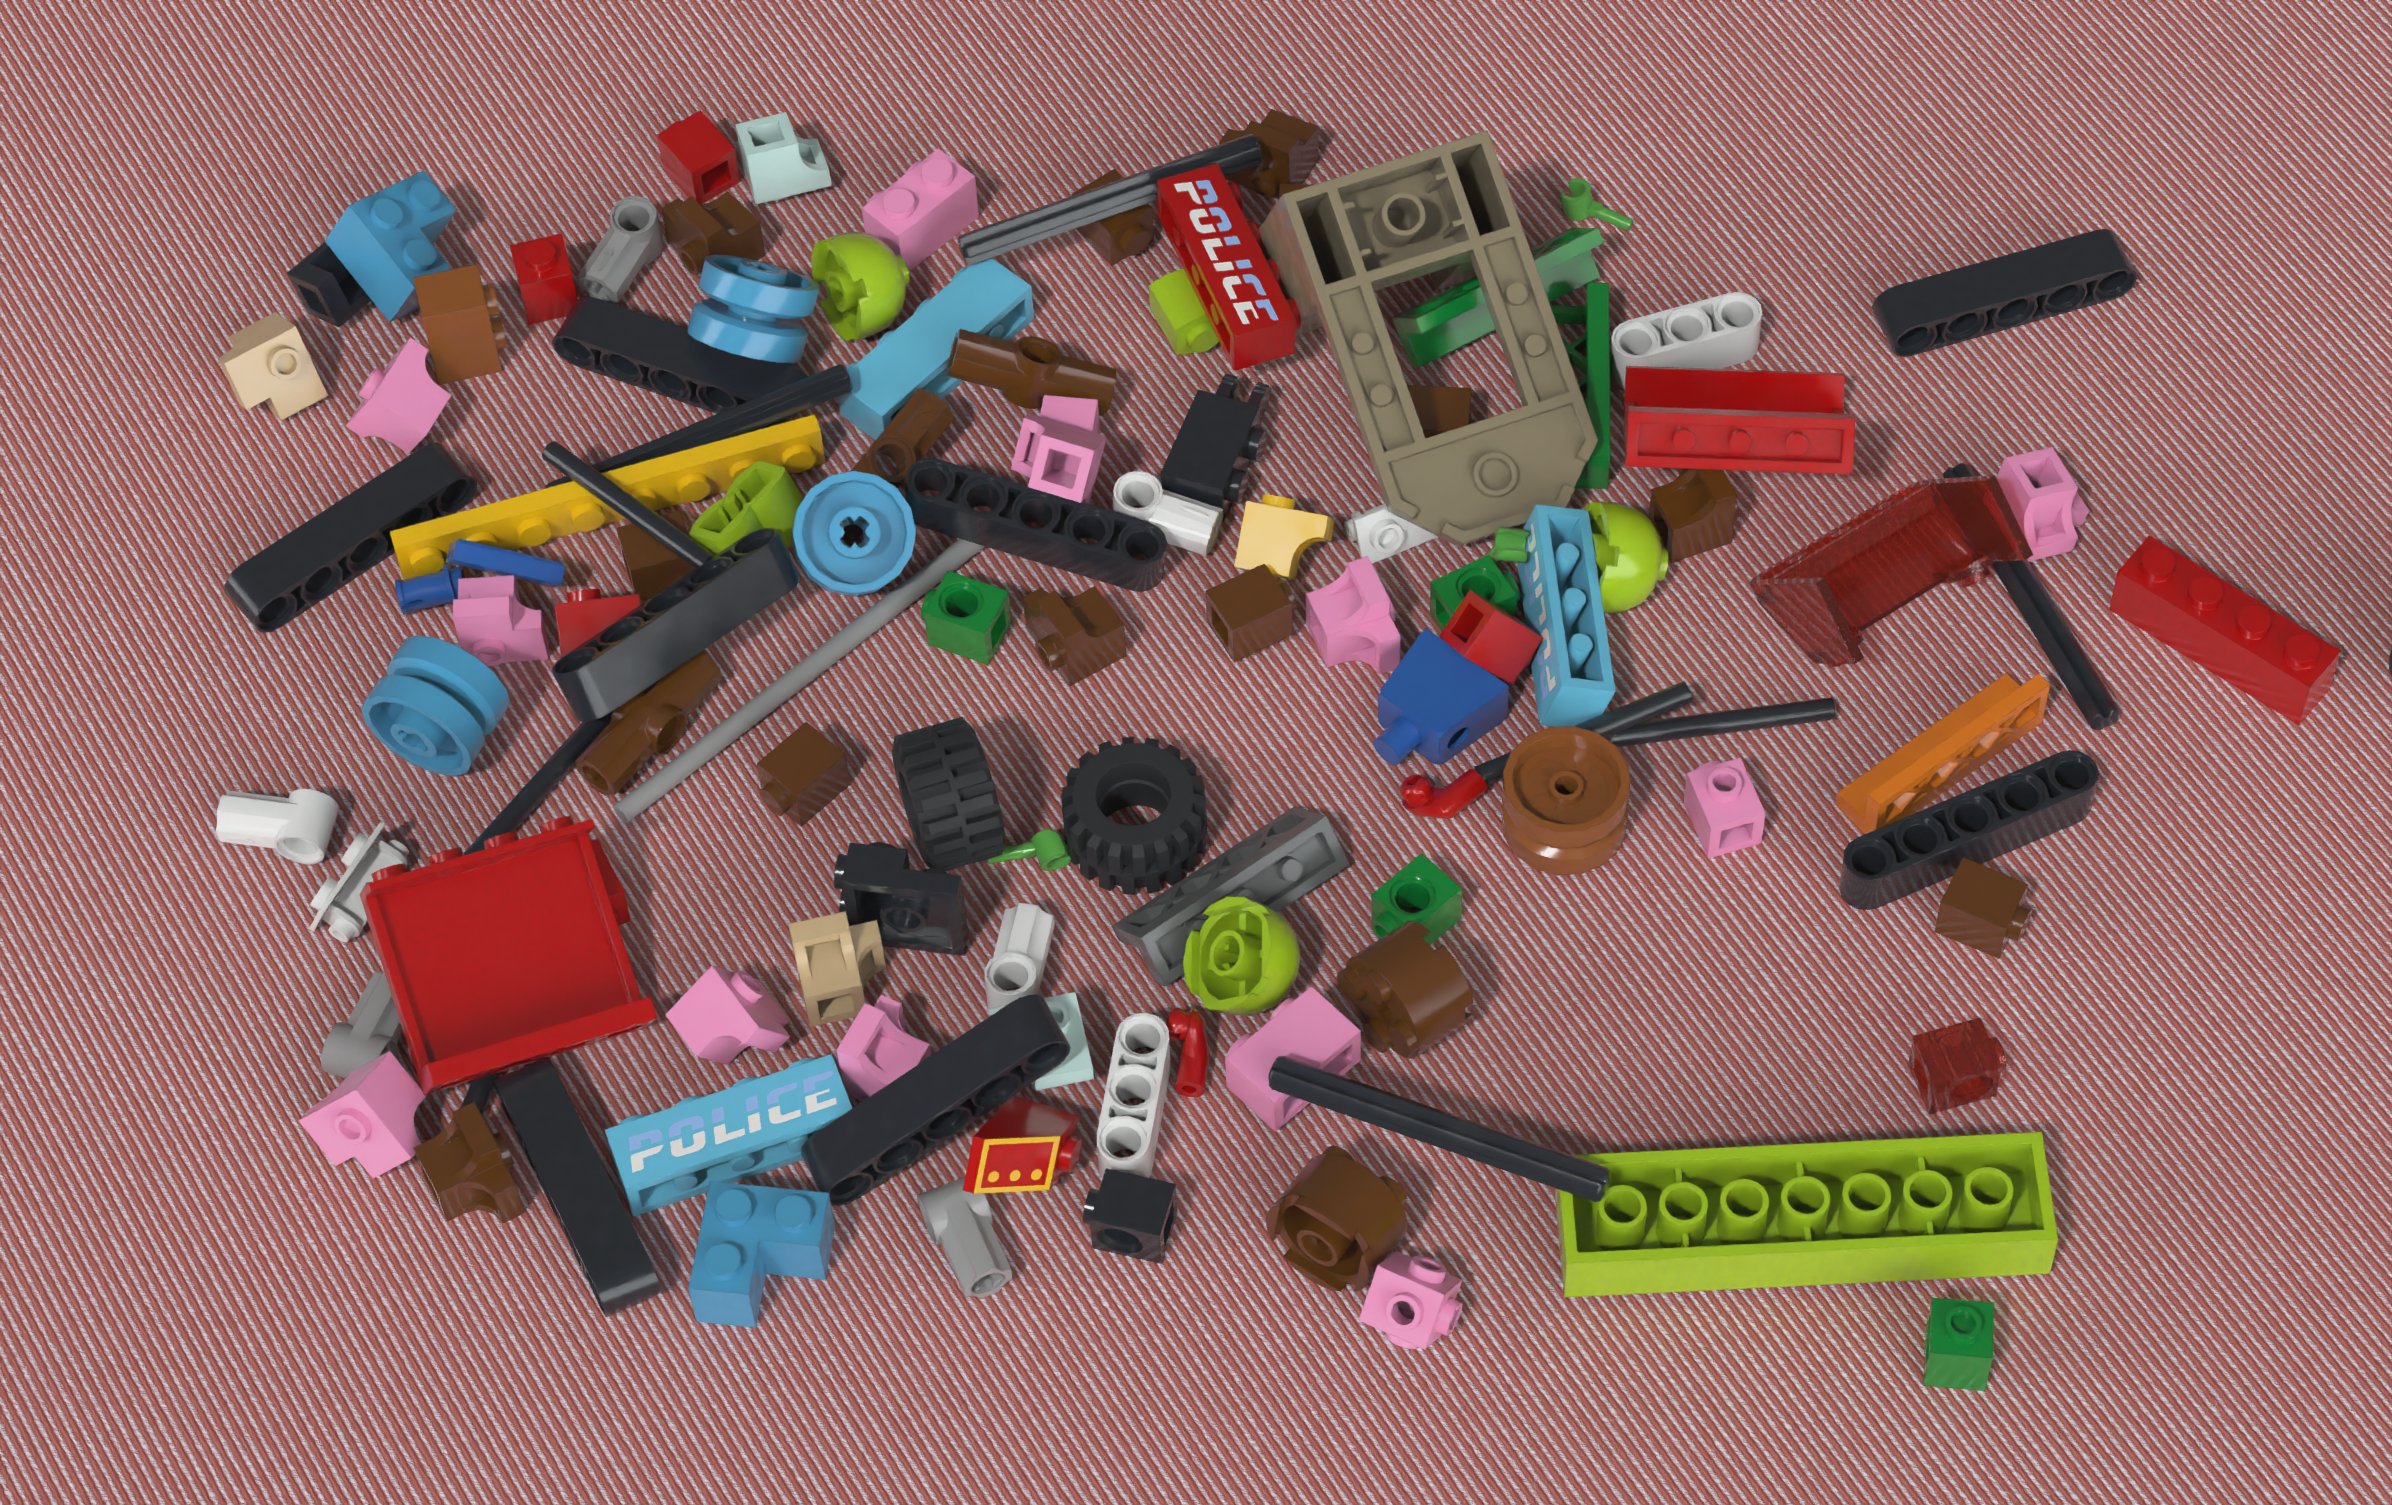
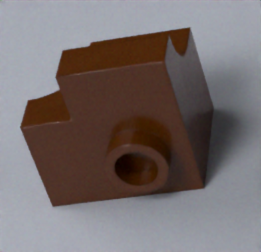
M1270 109L1261 123L1251 120L1245 130L1228 129L1219 144L1248 134L1254 135L1261 148L1262 162L1224 177L1229 181H1234L1239 185L1252 189L1261 196L1273 197L1278 200L1280 184H1303L1318 162V126L1274 109Z
M728 191L706 204H699L691 196L685 201L677 198L661 209L667 242L679 253L680 259L687 270L695 276L702 273L706 256L729 255L757 261L765 256L760 221Z
M1680 468L1679 476L1674 481L1651 489L1649 519L1659 534L1661 546L1666 548L1670 563L1732 543L1734 520L1739 517V509L1736 501L1737 494L1724 470Z
M1095 586L1073 597H1060L1056 591L1048 593L1042 587L1023 597L1026 630L1035 640V647L1040 660L1050 672L1057 670L1069 687L1126 657L1124 624Z
M475 1102L452 1112V1120L445 1130L436 1137L413 1148L422 1176L447 1222L464 1213L478 1210L494 1214L502 1223L524 1214L517 1186L507 1167L514 1164L510 1151L499 1132L491 1134Z

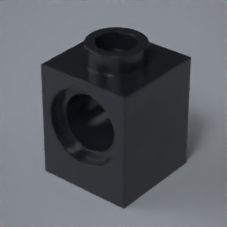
M1106 1168L1100 1189L1091 1188L1089 1190L1083 1211V1223L1089 1224L1091 1229L1092 1248L1162 1264L1178 1213L1176 1184Z

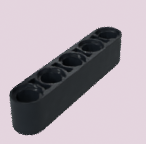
M2100 229L1896 285L1882 292L1874 300L1872 311L1893 353L1897 356L1908 357L2116 299L2127 293L2135 285L2137 273L2116 234L2112 230Z
M589 296L580 297L576 301L552 340L556 353L576 367L716 414L808 377L804 371L791 363H776L732 354L696 340L687 333V328ZM795 415L782 419L763 428L792 421Z
M436 442L423 446L239 565L227 578L224 592L258 631L264 633L272 632L394 554L395 549L390 531L455 514L474 497L477 490V481L443 444Z
M921 459L912 464L907 471L905 500L912 509L914 524L922 528L1131 591L1144 592L1151 590L1163 578L1167 540L1163 531L1150 522L1087 503H1079L940 459ZM933 490L940 494L931 497L925 496L921 492ZM977 506H987L993 510L989 512H978L973 508ZM1029 522H1040L1046 526L1041 528H1031L1025 524ZM1087 537L1093 538L1098 542L1084 544L1078 541V539ZM1141 553L1146 554L1151 558L1147 560H1137L1131 557L1130 555Z
M763 528L742 537L558 660L552 667V673L575 718L580 722H588L607 715L794 589L800 582V576L778 531L775 528Z
M2068 750L2059 752L1857 837L1844 850L1839 883L1841 897L1848 905L1856 909H1876L1954 876L1962 858L1983 864L2081 822L2088 816L2092 808L2099 773L2096 763L2088 755L2080 751ZM2063 786H2072L2076 789H2067ZM2012 807H2022L2026 811L2016 810ZM1961 828H1971L1977 832H1966ZM1912 849H1918V850H1922V851H1924V852H1926V853H1924V854H1919V853H1914V852H1912V851H1910V850H1912ZM1859 871H1871L1876 875H1864Z
M1036 994L1020 997L812 1135L801 1147V1155L819 1191L829 1193L831 1206H842L851 1203L1057 1067L1069 1055L1071 1047L1042 996Z
M547 1056L494 1079L493 1084L504 1112L605 1317L662 1293L653 1265L549 1057Z

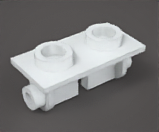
M1386 503L1363 513L1355 511L1351 513V519L1344 522V529L1348 539L1351 542L1357 541L1360 557L1368 556L1372 564L1438 537L1388 512Z
M380 822L369 838L362 833L357 835L341 859V862L349 867L339 882L330 876L324 882L310 906L318 910L309 928L314 932L320 922L324 920L331 925L328 929L329 933L341 942H348L351 937H358L361 934L362 928L368 920L359 894L368 883L373 882L371 874L397 864L405 863L406 867L408 865L406 857L409 854V850L405 845L396 840H390L387 844L378 838L385 826L384 823Z

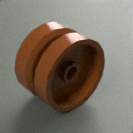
M1576 726L1548 727L1531 734L1511 751L1503 771L1501 817L1503 836L1514 855L1532 868L1554 875L1583 874L1604 865L1620 849L1627 830V805L1630 795L1628 764L1618 748L1597 732Z

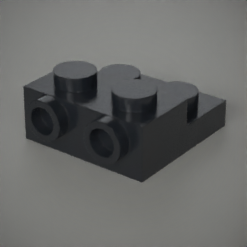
M873 842L870 844L850 843L847 855H838L834 872L835 889H842L839 913L846 911L849 926L877 920L882 946L965 956L969 934L960 875H951L943 870L934 868L922 871L910 870L908 850L896 848L884 842Z

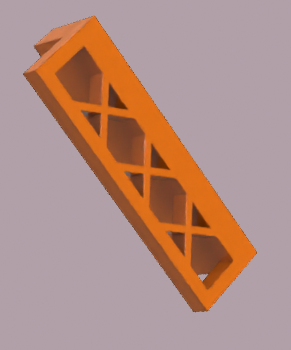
M2007 673L1838 791L1835 805L1864 834L1916 813L2041 724L2046 709L2050 683L2038 673L2020 686Z

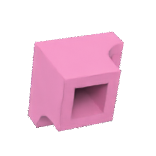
M410 337L392 357L383 372L375 368L358 392V395L363 400L346 427L363 439L368 436H376L388 440L409 454L427 435L451 397L450 393L438 386L430 378L426 370L425 358L428 349Z
M1028 413L1023 419L1011 470L1030 478L1028 484L1030 488L1079 503L1089 504L1107 437Z
M2053 447L2004 458L1988 495L2028 562L2071 552L2078 539L2074 527L2083 525L2089 512L2077 493L2078 486Z
M1368 556L1347 563L1344 573L1333 583L1306 593V626L1327 668L1346 661H1362L1374 667L1379 675L1396 669L1400 663L1401 636L1394 624L1395 611L1391 599Z
M514 575L458 579V599H453V621L461 649L478 658L486 666H496L506 662L549 660V639L542 611L530 609L521 604Z
M711 966L665 1014L697 1057L729 1065L748 1046L775 1053L790 1038V1035L784 1029V1026L790 1021L760 980L753 978L742 970H738L735 973Z
M881 995L874 1007L864 1003L837 1048V1067L840 1068L842 1082L847 1095L864 1101L932 1056L929 1043L906 1033L902 1003Z
M389 1051L352 1071L332 1093L309 1108L299 1122L335 1166L355 1156L371 1177L375 1178L410 1160L415 1155L413 1148L422 1144L414 1128V1114L426 1095L423 1094L420 1087Z

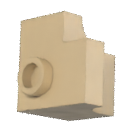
M276 312L230 335L229 339L233 345L232 349L218 358L240 406L246 410L266 400L274 416L283 420L328 396L296 326Z
M845 911L788 924L796 969L810 1027L857 1017L865 1003L863 990L867 981L874 974L886 970L877 920L849 926Z

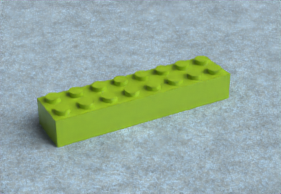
M2042 1132L1580 1154L1572 1156L1607 1167L1610 1170V1183L1602 1200L1594 1202L1554 1188L1564 1298L2050 1274L2058 1243Z

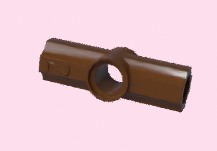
M959 329L951 346L947 364V376L999 389L1008 401L1028 409L1041 408L1044 395L1098 400L1099 415L1103 416L1104 413H1107L1112 400L1116 382V369L1064 356L1056 345L1040 337H1022L1017 343Z
M918 388L878 438L861 455L851 471L878 475L896 488H899L906 480L907 471L911 465L926 455L955 419V416L948 409V405L934 393ZM883 454L891 457L896 463L897 475L891 476L882 473L876 465L875 455ZM848 525L843 529L845 532L843 537L851 542H855L862 533L861 528L856 525Z
M701 651L613 710L611 724L576 760L578 772L588 781L592 788L605 796L608 793L615 795L654 753L662 756L675 747L685 731L687 717L722 680L720 668L712 662L707 653Z

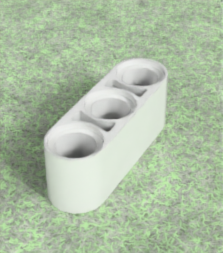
M1733 292L1627 320L1614 329L1611 337L1610 377L1615 385L1625 390L1626 366L1722 369L1744 363L1753 358L1759 347L1762 320L1761 304L1749 294Z
M1149 1013L1131 1015L1120 1023L1116 1032L1096 1136L1099 1174L1102 1179L1106 1168L1147 1178L1150 1177L1171 1070L1169 1030L1165 1022L1156 1015ZM1140 1047L1155 1049L1147 1054L1133 1052ZM1130 1098L1145 1100L1144 1103L1132 1106L1123 1103ZM1126 1149L1136 1152L1134 1155L1126 1158L1113 1155L1119 1150Z

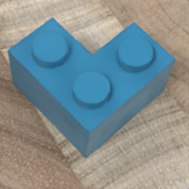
M423 170L349 205L325 242L390 323L420 308L414 277L452 269L433 246V243L457 210L426 171Z
M710 1181L688 1288L696 1322L756 1328L766 1274L826 1280L835 1231L829 1193Z

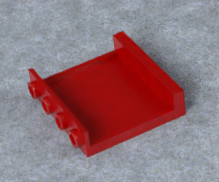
M1626 366L1623 417L1626 466L1852 474L1856 419L1854 414H1844L1843 410L1845 373Z
M572 815L564 816L541 824L539 826L541 834L519 839L517 831L508 832L484 841L485 850L464 855L461 847L452 848L428 857L429 866L408 871L406 864L402 863L380 869L371 874L373 882L368 883L359 895L424 1095L523 1066L547 1056L552 1057L648 1027L658 1019L651 997L641 998L588 836L595 827L593 819L575 823Z

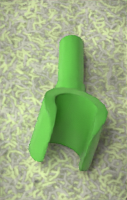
M1573 178L1568 182L1572 197L1565 194L1560 195L1562 209L1568 219L1571 221H1581L1591 216L1627 232L1630 230L1633 220L1594 201L1590 184L1586 180Z
M1498 527L1494 546L1480 559L1489 555L1495 564L1498 561L1525 564L1527 559L1525 545L1529 530Z
M1045 829L1036 833L1030 842L1004 847L1002 855L990 858L988 862L991 864L1023 858L1029 859L1037 856L1043 871H1053L1068 865L1071 862V857L1068 853L1067 845L1061 839L1060 834L1054 830Z

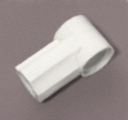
M1128 472L1122 475L1114 486L1113 512L1158 526L1165 534L1169 544L1205 556L1208 552L1211 553L1223 520V509L1164 490L1159 480L1147 472Z
M312 789L294 790L289 795V798L228 791L227 795H222L219 802L216 833L220 842L274 848L283 857L293 862L316 864L324 859L338 815L339 805L329 795Z
M1018 903L1017 906L1005 909L994 955L985 968L988 1009L1006 1006L1016 999L1027 995H1039L1055 920L1053 915L1044 912L1038 905ZM1009 988H1019L1015 991H1006Z

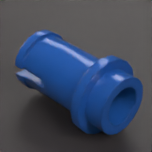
M450 564L443 565V571L405 580H395L396 593L399 605H402L401 611L403 615L450 602L453 606V599H458V579L465 578L462 567L451 568Z

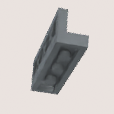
M1294 806L1112 925V928L1119 941L1139 949L1154 981L1160 985L1167 986L1184 975L1183 960L1186 941L1192 929L1200 932L1204 922L1210 917L1204 915L1203 912L1211 904L1225 897H1246L1279 912L1350 864L1327 816Z

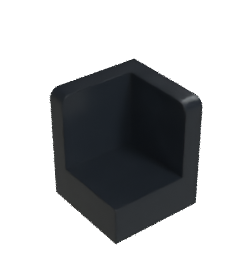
M326 242L321 244L287 273L308 314L334 326H342L371 301L370 297Z

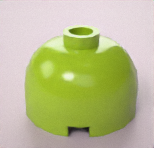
M856 231L837 234L814 244L811 255L813 281L816 283L824 281L828 298L819 302L831 327L843 340L850 341L854 339L856 341L871 337L889 327L900 316L906 297V285L910 282L909 270L901 255H895L893 250L878 237Z
M1591 502L1587 504L1584 510H1589L1604 614L1621 613L1640 605L1651 594L1656 582L1664 579L1668 568V552L1666 548L1661 547L1659 534L1652 521L1638 510L1616 502Z
M1225 897L1211 904L1203 912L1204 915L1210 917L1204 922L1200 932L1192 929L1186 941L1183 967L1189 991L1191 994L1198 995L1204 1003L1201 1005L1227 1015L1255 1016L1277 1006L1290 992L1298 976L1301 957L1298 939L1285 917L1266 905L1246 897Z

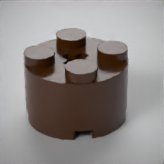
M1415 921L1403 923L1349 958L1346 967L1339 971L1336 976L1343 993L1352 1002H1356L1367 1020L1363 1023V1030L1371 1045L1381 1053L1391 1048L1397 1054L1408 1059L1415 1058L1471 1021L1474 1014L1465 1013V1008L1473 1003V998L1468 982L1456 960L1444 945L1433 950L1423 939L1430 931Z
M1329 1146L1322 1154L1316 1155L1309 1160L1270 1208L1266 1216V1226L1272 1241L1278 1235L1281 1236L1289 1247V1250L1283 1257L1303 1276L1329 1290L1341 1292L1345 1285L1349 1284L1355 1285L1354 1291H1358L1366 1286L1375 1274L1377 1266L1388 1258L1405 1236L1408 1223L1403 1205L1407 1201V1195L1401 1185L1395 1180L1386 1176L1378 1177L1363 1165L1355 1162L1346 1150L1338 1146Z

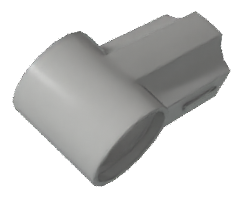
M625 197L612 207L610 212L611 226L577 276L579 288L583 289L591 297L609 303H619L642 266L654 261L661 254L664 246L657 210L654 204L645 197Z
M384 971L373 973L347 1023L338 1022L328 1034L321 1056V1067L324 1072L346 1079L352 1071L389 1051L397 1059L398 1040L403 1033V1029Z
M965 1177L920 1193L917 1195V1199L928 1232L935 1245H942L964 1297L974 1296L981 1299L999 1292L1005 1283L1012 1280V1270L991 1225L993 1224V1219L985 1194H973L963 1191Z

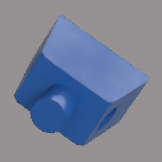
M1425 629L1380 690L1378 695V722L1385 730L1373 741L1377 753L1392 765H1398L1412 750H1415L1433 764H1444L1500 725L1507 718L1509 686L1484 668L1463 657L1444 640L1428 629Z

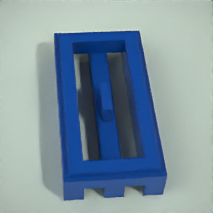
M463 539L450 543L446 563L501 576L514 575L515 579L552 588L558 587V585L561 586L566 567L560 562Z

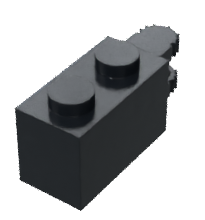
M1227 373L1224 375L1215 394L1198 389L1161 471L1162 489L1223 509L1222 522H1225L1232 503L1240 504L1244 498L1249 480L1247 469L1251 460L1258 462L1264 452L1267 431L1261 429L1260 423L1268 406L1271 391L1269 385L1258 382L1252 390L1248 402L1236 400L1239 391V379L1237 376Z

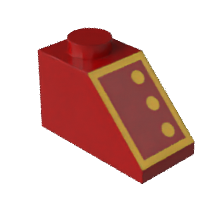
M1013 1095L973 1136L963 1191L980 1194L1050 1190L1065 1172L1072 1173L1078 1162L1082 1147V1140L1075 1137L1079 1115Z

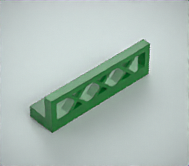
M1570 228L1530 248L1549 302L1587 284V282L1601 277L1590 252L1591 249L1604 243L1599 228ZM1477 275L1392 317L1412 367H1421L1495 330Z
M1587 282L1586 306L1550 305L1556 324H1585V333L1569 345L1563 340L1570 362L1585 374L1577 383L1581 394L1585 392L1584 402L1598 439L1588 462H1586V470H1582L1574 488L1608 489L1610 465L1609 283ZM1584 349H1585V357H1584L1582 354H1580V352L1583 351Z

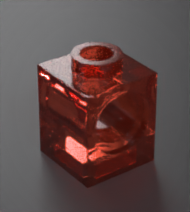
M1980 1017L1914 1035L1908 1067L1930 1115L1995 1097L2001 1072L2006 1070V1059L2000 1041L1995 1036L1989 1038Z

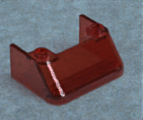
M1995 475L1931 479L1916 482L1891 494L1761 572L1749 582V585L1760 606L1813 663L1827 664L1828 668H1833L1842 664H1856L1864 659L1858 646L1864 640L1861 631L1938 584L1958 582L1961 588L1967 587L1986 578L1990 574L1988 566L1997 561L2026 560L2033 553Z

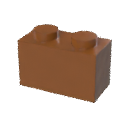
M474 264L414 277L422 320L439 385L501 372L502 368L498 350L508 348L501 316L490 319L492 316L500 315L493 283L482 285L478 265Z

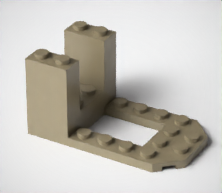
M1488 130L1283 194L1258 229L1262 241V252L1266 260L1272 258L1275 261L1281 277V290L1285 298H1293L1297 304L1301 317V329L1295 330V336L1324 327L1388 512L1459 547L1495 535L1498 527L1517 528L1525 525L1536 504L1566 508L1575 490L1574 487L1586 462H1588L1598 439ZM1430 274L1435 290L1438 291L1460 284L1477 275L1523 407L1425 438L1374 291Z

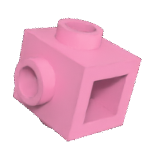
M1396 1251L1377 1266L1359 1321L1386 1332L1385 1337L1400 1347L1407 1349H1418L1420 1347L1425 1350L1441 1335L1449 1336L1455 1328L1463 1305L1462 1302L1455 1300L1462 1280L1446 1273L1447 1268L1432 1258L1425 1256H1414L1411 1258Z

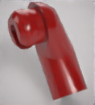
M1471 768L1446 787L1431 786L1429 779L1419 774L1407 777L1400 786V794L1403 797L1402 805L1415 816L1449 819L1455 816L1487 791V785L1482 776Z
M1176 1007L1169 1011L1166 1021L1169 1039L1183 1040L1175 1090L1180 1095L1186 1097H1199L1204 1093L1210 1060L1205 1019L1198 1011L1192 1008L1190 1012Z

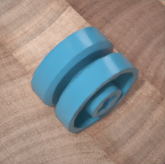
M729 255L706 256L699 287L711 298L694 303L687 333L696 340L711 347L748 358L776 363H795L801 361L808 331L795 319L813 315L819 292V284L797 272L753 259Z
M850 471L830 475L809 490L795 513L791 539L796 561L809 580L829 593L855 597L875 593L899 576L912 556L916 528L912 509L898 488L878 475ZM856 525L861 528L863 540L860 544L857 545L854 542L850 546L843 541L842 537L845 533L843 529L846 526Z
M416 635L407 638L390 661L386 670L388 676L379 678L361 708L364 721L378 740L392 752L413 765L441 775L457 776L467 773L485 744L484 736L492 734L510 704L507 689L491 669L460 647L435 637Z

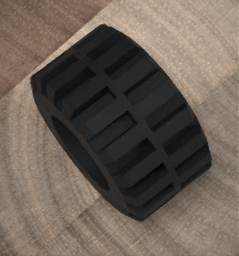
M959 717L895 736L892 757L896 778L911 831L924 863L929 868L949 871L1002 855L1005 844V830L1001 809L983 749L974 729L963 717Z
M1123 737L1121 745L1113 746L1110 740L1099 744V753L1096 755L1087 751L1079 758L1080 769L1071 767L1066 776L1067 787H1062L1061 795L1065 843L1068 845V853L1073 865L1080 864V874L1089 881L1099 877V887L1111 891L1115 885L1121 886L1123 894L1135 895V888L1146 887L1149 894L1160 891L1159 883L1166 881L1172 886L1181 881V870L1191 872L1198 864L1197 854H1203L1206 846L1207 815L1205 786L1202 776H1197L1196 765L1190 758L1181 760L1180 750L1171 744L1165 749L1159 748V740L1148 737L1144 744L1135 743L1134 737ZM1128 806H1146L1161 813L1155 820L1136 826L1122 825L1108 818L1115 811Z

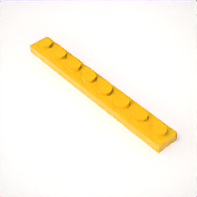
M814 414L601 474L648 508L656 511L684 502H697L706 496L727 491L742 472L760 460L785 467L788 473H801L811 467L825 464L826 461L821 430ZM571 481L390 531L400 571L403 580L443 570V565L450 564L446 563L450 543L458 539L511 551L526 546H538L547 540L576 532L592 531L601 525L626 518L580 485Z

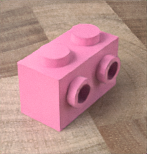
M938 148L923 161H918L911 165L905 175L884 191L875 193L867 204L862 207L865 233L878 237L893 250L895 255H901L910 272L979 217L975 176Z
M1311 986L1297 999L1288 998L1283 1001L1272 1013L1270 1021L1253 1035L1251 1033L1244 1034L1234 1042L1225 1057L1226 1087L1276 1132L1310 1102L1272 1090L1269 1087L1268 1076L1275 1059L1278 1056H1286L1343 1076L1361 1060V1030Z

